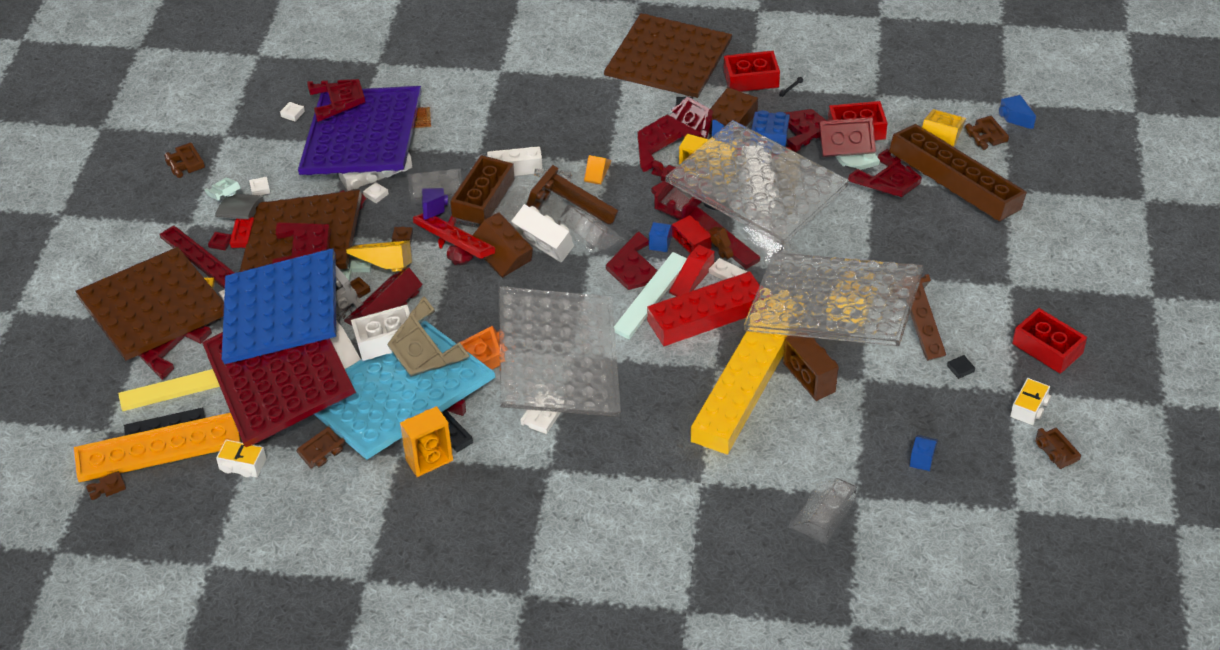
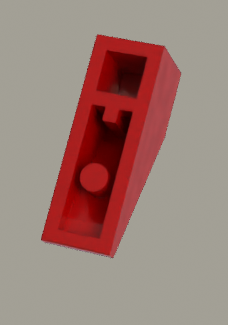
M698 244L688 256L669 293L679 296L693 291L709 273V268L714 264L715 251Z

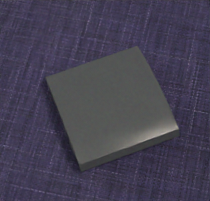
M234 194L226 197L219 205L215 216L249 219L255 215L256 207L261 202H264L263 195Z

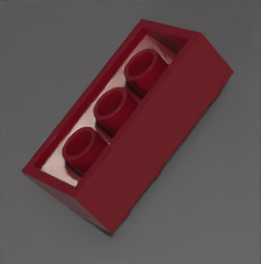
M409 267L391 275L362 302L363 305L356 308L343 321L352 326L351 320L407 305L406 300L415 297L419 293L418 289L423 284Z

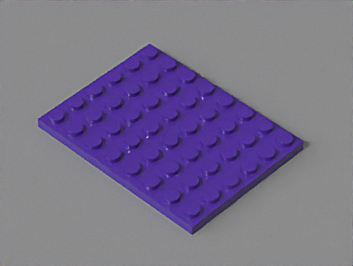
M421 86L362 89L365 97L364 103L318 122L314 113L298 167L299 175L404 170L422 93ZM328 92L320 93L317 107L331 104Z

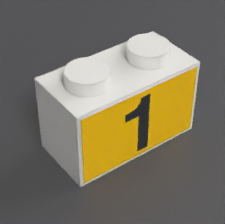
M1027 378L1013 403L1010 417L1034 425L1036 419L1040 420L1044 413L1043 406H1048L1051 400V395H1049L1050 386Z
M225 440L216 459L219 470L225 473L232 472L241 474L244 477H258L266 461L264 447L256 445L245 447L241 442Z

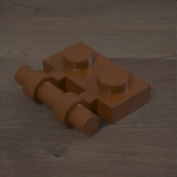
M991 115L977 119L975 126H972L970 123L965 126L967 134L973 137L976 145L983 150L988 148L987 142L995 146L1009 140V135Z
M191 142L175 148L176 153L174 154L167 152L164 155L167 165L171 166V171L177 178L183 176V170L191 173L205 168L203 160Z

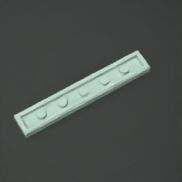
M674 252L671 253L613 327L614 333L627 339L633 336L647 318V306L658 303L675 282L687 258Z

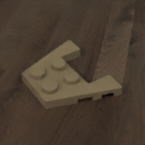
M425 296L421 298L419 304L412 310L407 320L400 326L387 344L410 377L470 358V355L460 342L442 353L420 325L421 321L435 312V309Z

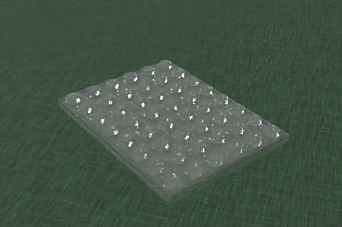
M734 120L729 122L666 175V182L781 245L788 242L849 186L848 179Z
M773 252L745 320L744 331L900 346L923 273V265Z
M499 287L500 407L619 417L621 409L612 297Z

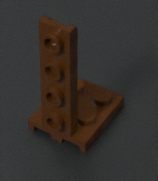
M554 165L548 169L530 191L526 204L528 207L533 206L539 210L542 202H546L551 195V191L607 224H612L618 213V210L559 176L557 174L559 168Z
M925 274L917 279L914 277L900 283L893 282L881 296L883 303L890 302V304L898 303L902 298H905L927 361L946 356L924 290L931 281L929 274Z

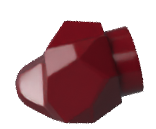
M450 246L447 250V258L454 265H465L473 258L472 254L457 246Z

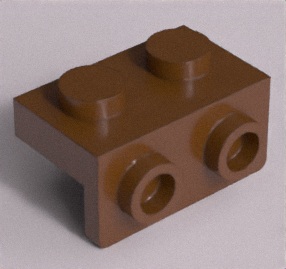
M328 426L297 448L296 452L309 468L313 469L315 466L320 468L328 461L327 458L332 454L337 456L343 451L345 440L344 438L339 439Z
M1057 427L1047 432L1043 428L1038 429L1035 440L1037 446L1049 456L1050 461L1055 463L1059 469L1081 459V454Z

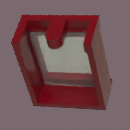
M677 170L655 194V209L681 220L689 216L702 200L708 197V183Z

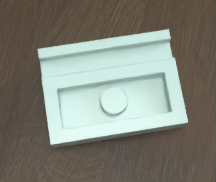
M226 177L213 184L210 190L207 188L204 190L209 197L220 200L222 195L230 197L236 194V190L240 189L237 181Z

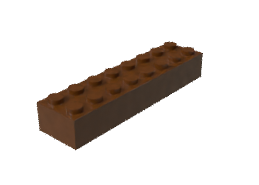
M911 125L893 134L889 149L890 153L908 163L909 166L916 168L922 174L932 178L938 184L943 185L952 193L959 195L965 201L978 207L979 210L986 212L992 218L1001 221L1022 209L1027 194L1025 190L919 125Z

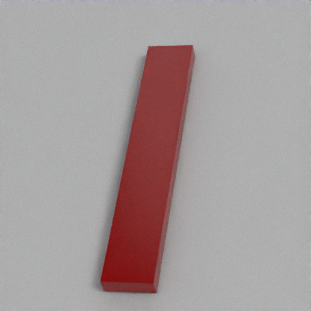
M422 213L413 217L414 224L480 259L495 254L494 246L436 216L423 219Z

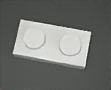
M720 258L709 268L710 274L722 280L747 272Z

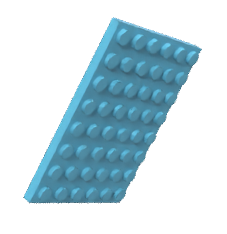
M427 321L420 323L442 353L456 344ZM469 352L467 353L470 355V358L412 377H410L393 353L364 361L361 359L345 369L356 393L314 415L326 426H329L340 438H344L346 443L368 460L402 438L400 422L436 406L442 412L496 377L493 370Z

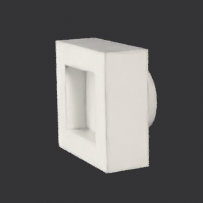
M289 102L280 111L281 117L296 122L305 110L304 106Z
M267 177L249 180L252 195L270 194Z
M376 182L363 191V195L374 203L379 202L389 194L388 189Z

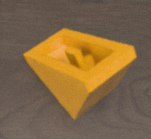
M589 155L584 182L601 185L611 160Z

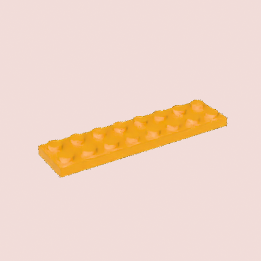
M230 412L74 447L77 479L78 482L101 478L117 471L124 473L218 452L221 450L225 440L241 442L240 435Z

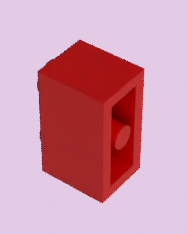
M691 215L672 224V237L690 254L698 244L711 249L710 232L706 231L699 221L695 220Z

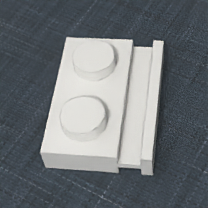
M538 393L521 418V425H528L531 429L547 434L564 409L565 402L548 395L545 397L542 396V393Z

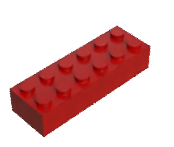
M749 271L647 306V321L662 345L667 346L757 314L767 294Z

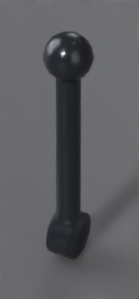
M798 77L797 81L787 89L781 90L779 96H785L798 83H802L803 78Z

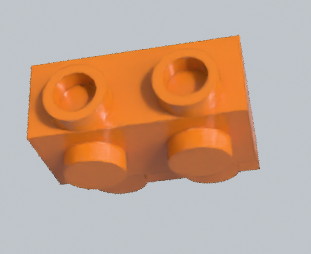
M493 326L460 342L467 352L491 370L508 362L506 356L509 355L506 346L502 345V342L505 341L501 331L497 332Z

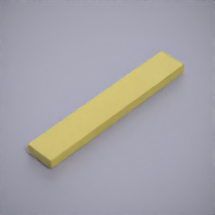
M213 369L118 394L122 411L220 386Z

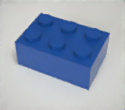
M764 110L755 112L751 129L750 147L763 146L764 153L785 154L790 115L784 112L769 113Z

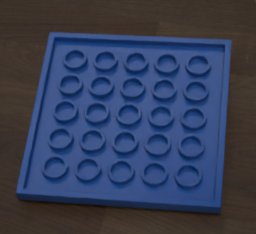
M333 248L225 276L222 361L224 364L336 337V253Z

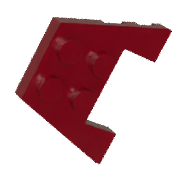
M359 79L338 80L337 83H328L327 80L321 81V84H314L313 81L307 82L310 95L328 92L331 101L329 105L314 108L317 122L365 102Z
M813 109L785 112L790 115L789 129L797 135L788 138L787 145L795 152L799 151L803 144L806 146L810 144V140L814 137L816 139L820 137L819 122L827 120Z
M668 114L659 118L657 121L637 131L640 167L643 172L653 168L652 164L655 161L652 156L653 153L681 137L685 138L687 134L703 138L701 133Z
M888 149L878 154L880 162L888 166L875 176H871L857 169L849 174L848 177L849 182L899 197H903L921 184L922 177L913 169L902 165L901 159L898 157L894 158Z
M277 223L275 233L277 239L293 236L292 255L272 259V264L328 250L330 248L331 235L329 224Z
M637 232L606 264V270L627 290L646 286L658 271L637 252L649 245V240L640 232Z
M206 326L203 329L197 328L139 356L163 380L174 370L173 363L162 358L184 337L201 344L212 334L211 328Z

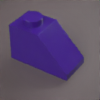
M422 188L423 219H429L443 213L444 205H448V195L444 194V189Z

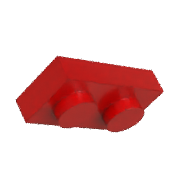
M254 217L249 219L236 218L230 239L231 248H246Z

